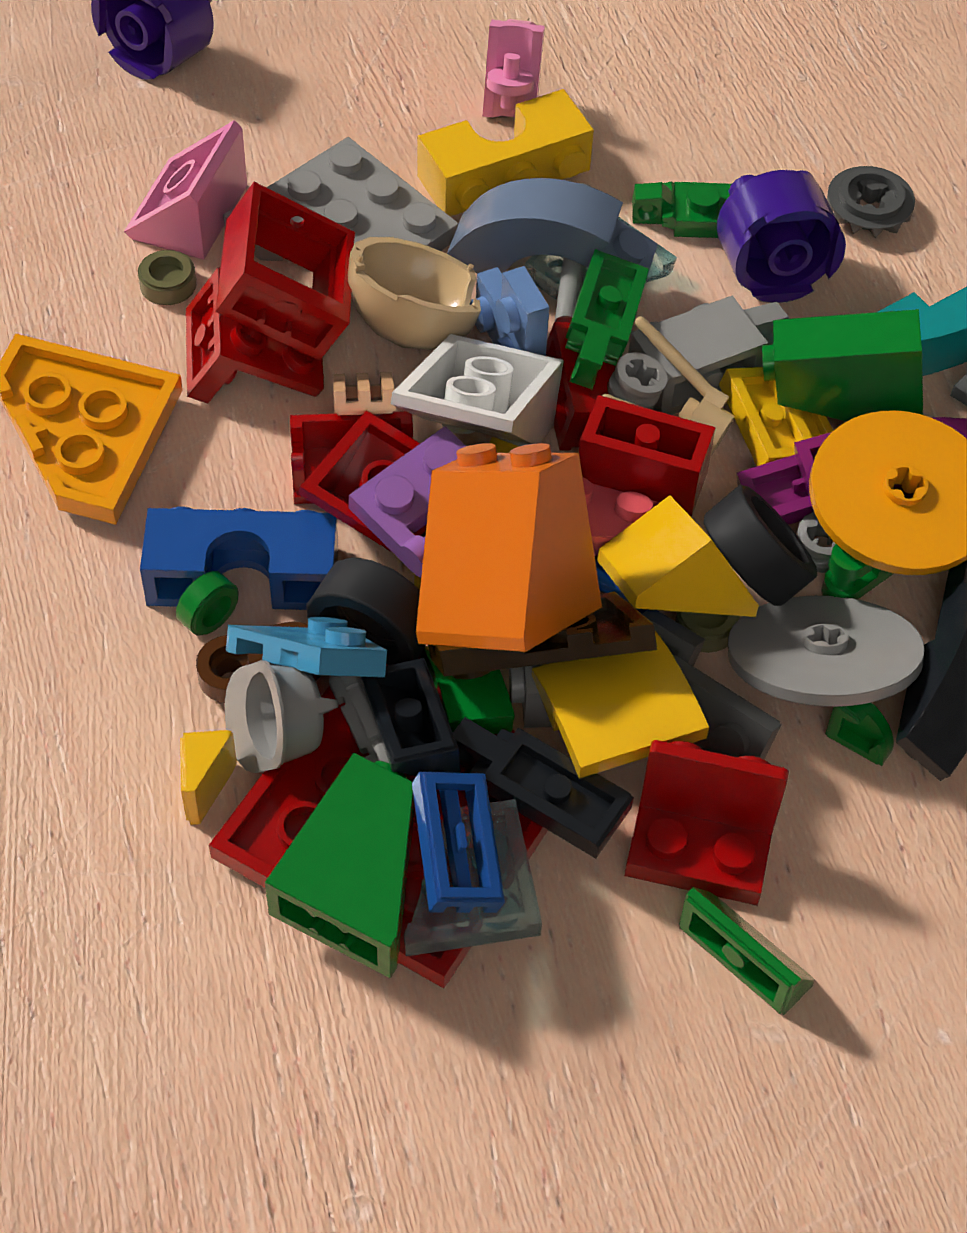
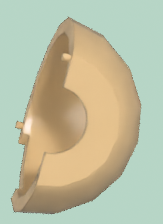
M368 237L355 242L350 252L348 284L352 290L351 294L357 312L377 335L402 348L432 350L437 348L450 334L466 337L474 327L481 312L480 300L474 299L472 305H470L476 282L475 271L473 270L474 265H466L447 253L421 243L394 237Z

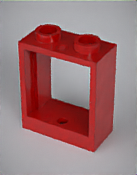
M254 181L226 220L215 312L317 360H321L350 324L352 290L348 284V266L350 252L354 246L355 232ZM299 216L302 217L304 220L301 222H295L291 218ZM255 244L313 272L312 288L254 261Z

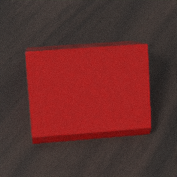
M366 410L300 486L298 494L391 551L349 509V494L420 443ZM426 525L416 531L414 535H420L424 538Z

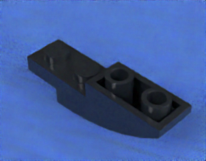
M967 560L950 568L948 571L935 639L924 644V661L921 673L907 687L896 743L912 759L917 760L940 781L951 776L967 753Z

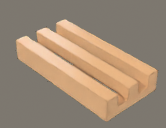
M380 372V384H370L368 373H356L357 385H345V373L333 374L334 413H337V415H361L366 410L372 414H389L396 411V406L391 405L392 392L395 390L392 372ZM381 397V400H371V398ZM346 398H358V401H346Z

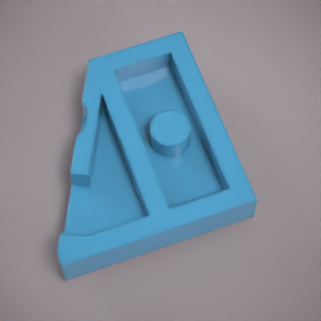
M330 617L308 618V628L228 625L226 651L229 653L263 654L262 660L269 663L293 667L297 670L316 675L385 677L387 650L366 639L365 630L348 628L347 620Z

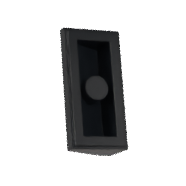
M425 658L386 666L385 677L360 676L392 772L417 776L419 772L460 773L459 748Z

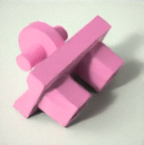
M514 19L506 21L491 20L489 25L482 116L491 118L507 116L515 118L516 104L538 97L545 26L536 25L530 21Z

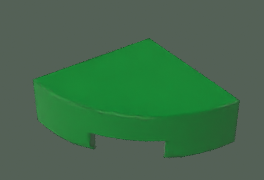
M872 702L833 707L825 735L876 765L883 766L893 750L894 738L887 720Z

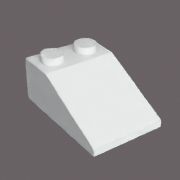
M450 334L392 392L391 405L422 419L442 423L443 427L446 426L453 433H484L496 436L500 440L517 446L541 443L554 426L564 360Z

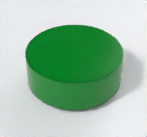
M210 571L203 574L192 582L182 594L176 607V618L195 635H206L217 630L228 620L237 605L239 595L237 586L219 571Z

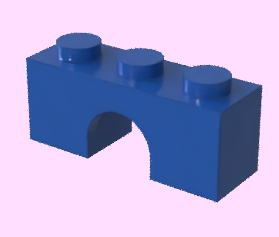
M183 506L170 509L148 508L140 564L146 606L177 607L182 594L189 585L207 572L219 571L223 574L235 568H252L262 572L269 579L272 609L307 610V603L329 570L338 561L337 518L330 513H318L313 510H299L296 512L255 511L248 508L204 510Z

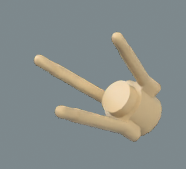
M638 317L635 320V325L704 397L701 402L690 397L678 417L716 427L711 450L712 456L735 418V415L723 409L729 396L711 386L646 318ZM604 394V395H602V396H605V397H608V398H612V399H616V400H619V401H623V400H621V399H619V398H616V397H614V396H612V395H609V394Z

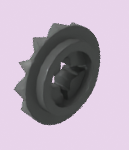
M858 166L846 169L833 178L828 188L827 201L832 211H834L835 217L839 224L850 223L853 234L861 229L869 230L875 238L883 229L897 234L903 222H910L915 206L914 193L909 184L897 174L879 167ZM863 199L868 204L862 206L860 205V200ZM874 202L880 203V204H879V208H876V207H875L874 205H872L871 203H874Z

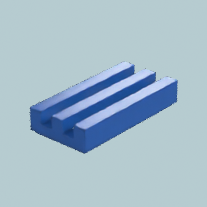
M419 772L412 782L429 912H444L447 907H456V913H470L474 907H483V913H497L504 905L505 898L485 774ZM436 790H439L453 887H450ZM457 790H465L480 887L471 886L466 852L468 846L465 824L461 818Z

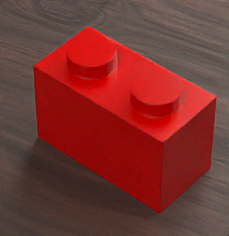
M598 395L579 443L582 477L588 479L593 484L614 490L638 492L657 502H661L671 495L688 515L692 517L708 472L716 427Z

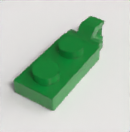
M672 181L666 183L635 184L632 199L633 223L662 224V227L674 229V237L718 238L717 220L723 204L729 197L731 184L704 182L673 183Z
M597 249L594 250L565 337L568 339L565 348L579 353L569 382L592 390L597 373L601 369L603 362L616 366L628 343L649 268Z

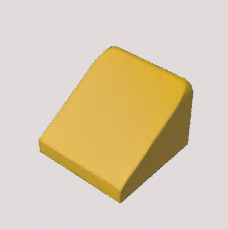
M229 730L183 733V738H180L181 794L186 821L189 820L190 825L201 824L236 767L237 758L234 736Z

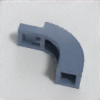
M530 178L501 184L490 189L475 200L461 216L447 254L466 265H474L473 270L476 273L498 267L503 274L516 261L533 255L560 256L588 268L593 252L597 249L647 267L650 270L658 244L618 219L623 202L598 189L567 180Z

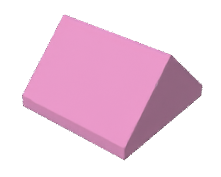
M234 120L169 158L124 233L132 240L168 250L179 251L185 255L204 260L224 227L223 214L236 206L247 187L242 127Z

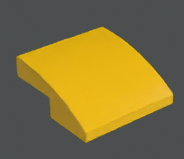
M656 631L657 650L549 663L532 668L531 675L553 730H560L579 779L648 757L653 740L669 743L674 741L694 743L707 738L709 725L681 668Z

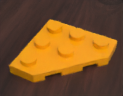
M15 334L0 360V401L58 510L116 525L183 391L181 375Z

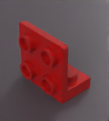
M217 267L186 308L187 397L208 404L224 384L228 385L233 381L237 371L317 397L324 389L323 357L321 360H317L215 312L221 269Z
M653 740L648 755L641 800L624 876L688 891L695 887L709 891L720 898L758 906L772 833L786 789L789 770L784 767L771 765L768 761L755 756L733 757L703 750L690 742L674 741L669 743Z

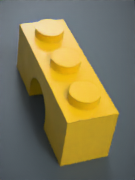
M561 89L516 104L514 139L508 141H491L479 136L467 120L418 135L417 176L437 207L451 217L465 212L481 195L501 184L530 178L562 180L589 171L594 129L566 91Z

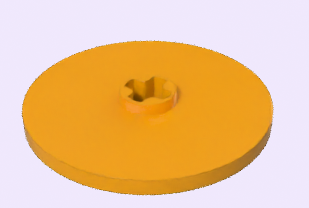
M907 411L867 413L848 420L830 433L821 444L810 471L809 494L814 513L820 525L842 550L873 568L902 575L938 573L953 568L967 560V439L962 434L936 419ZM894 484L902 485L905 493H914L912 499L905 498L901 490L893 489Z

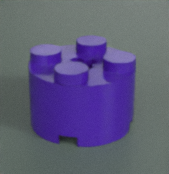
M92 0L91 2L92 20L98 36L106 33L114 46V49L108 53L125 71L144 80L154 79L159 75L167 74L210 44L214 29L213 13L210 5L212 0Z
M775 170L757 176H741L731 184L729 197L723 204L717 220L718 238L738 282L742 287L744 286L750 290L753 297L764 302H789L810 294L814 291L811 284L820 279L825 273L828 279H830L840 267L845 255V235L821 187L808 171Z

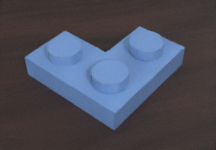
M525 266L503 272V274L498 267L477 273L475 299L480 300L481 312L475 325L479 332H487L493 344L546 356L549 305Z

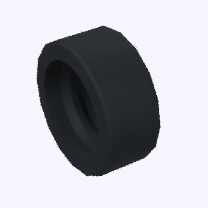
M739 485L704 515V525L709 536L730 566L750 588L773 606H782L818 576L817 567L801 540L775 509L750 487Z
M351 557L337 561L306 605L307 620L311 617L338 618L347 620L348 628L365 630L366 639L387 650V665L416 660L426 644H418L416 635L420 590L394 569L373 560Z

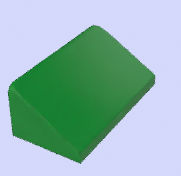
M695 887L686 893L679 922L680 929L779 1014L785 1015L813 986L815 979L715 894Z

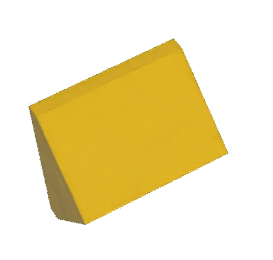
M671 495L599 548L597 561L636 609L756 617L758 603L713 540Z

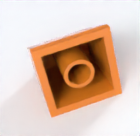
M544 443L520 446L510 450V453H497L495 444H475L458 449L456 451V460L432 470L416 625L418 644L527 652L602 608L579 453H551L550 445Z

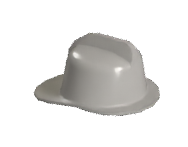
M260 660L238 668L231 675L227 685L224 705L226 729L233 733L237 761L246 771L259 773L278 769L283 763L311 754L321 744L324 731L323 715L338 708V700L321 698L317 683L311 673L300 671L293 667L270 665L268 661Z

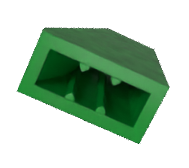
M919 309L773 320V344L762 345L764 381H776L778 405L846 422L860 415L878 411H907L923 415L922 343Z
M353 753L265 881L268 913L270 916L388 978L392 977L398 966L414 819L412 781L408 780L402 773L392 772L390 764L387 762H372Z

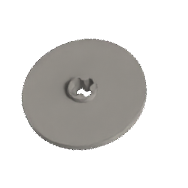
M817 595L792 597L782 606H773L770 603L759 606L756 617L742 616L733 625L729 633L728 658L732 668L739 677L752 687L773 697L814 706H852L888 698L911 685L917 679L923 667L924 642L917 629L909 621L882 606L853 598Z

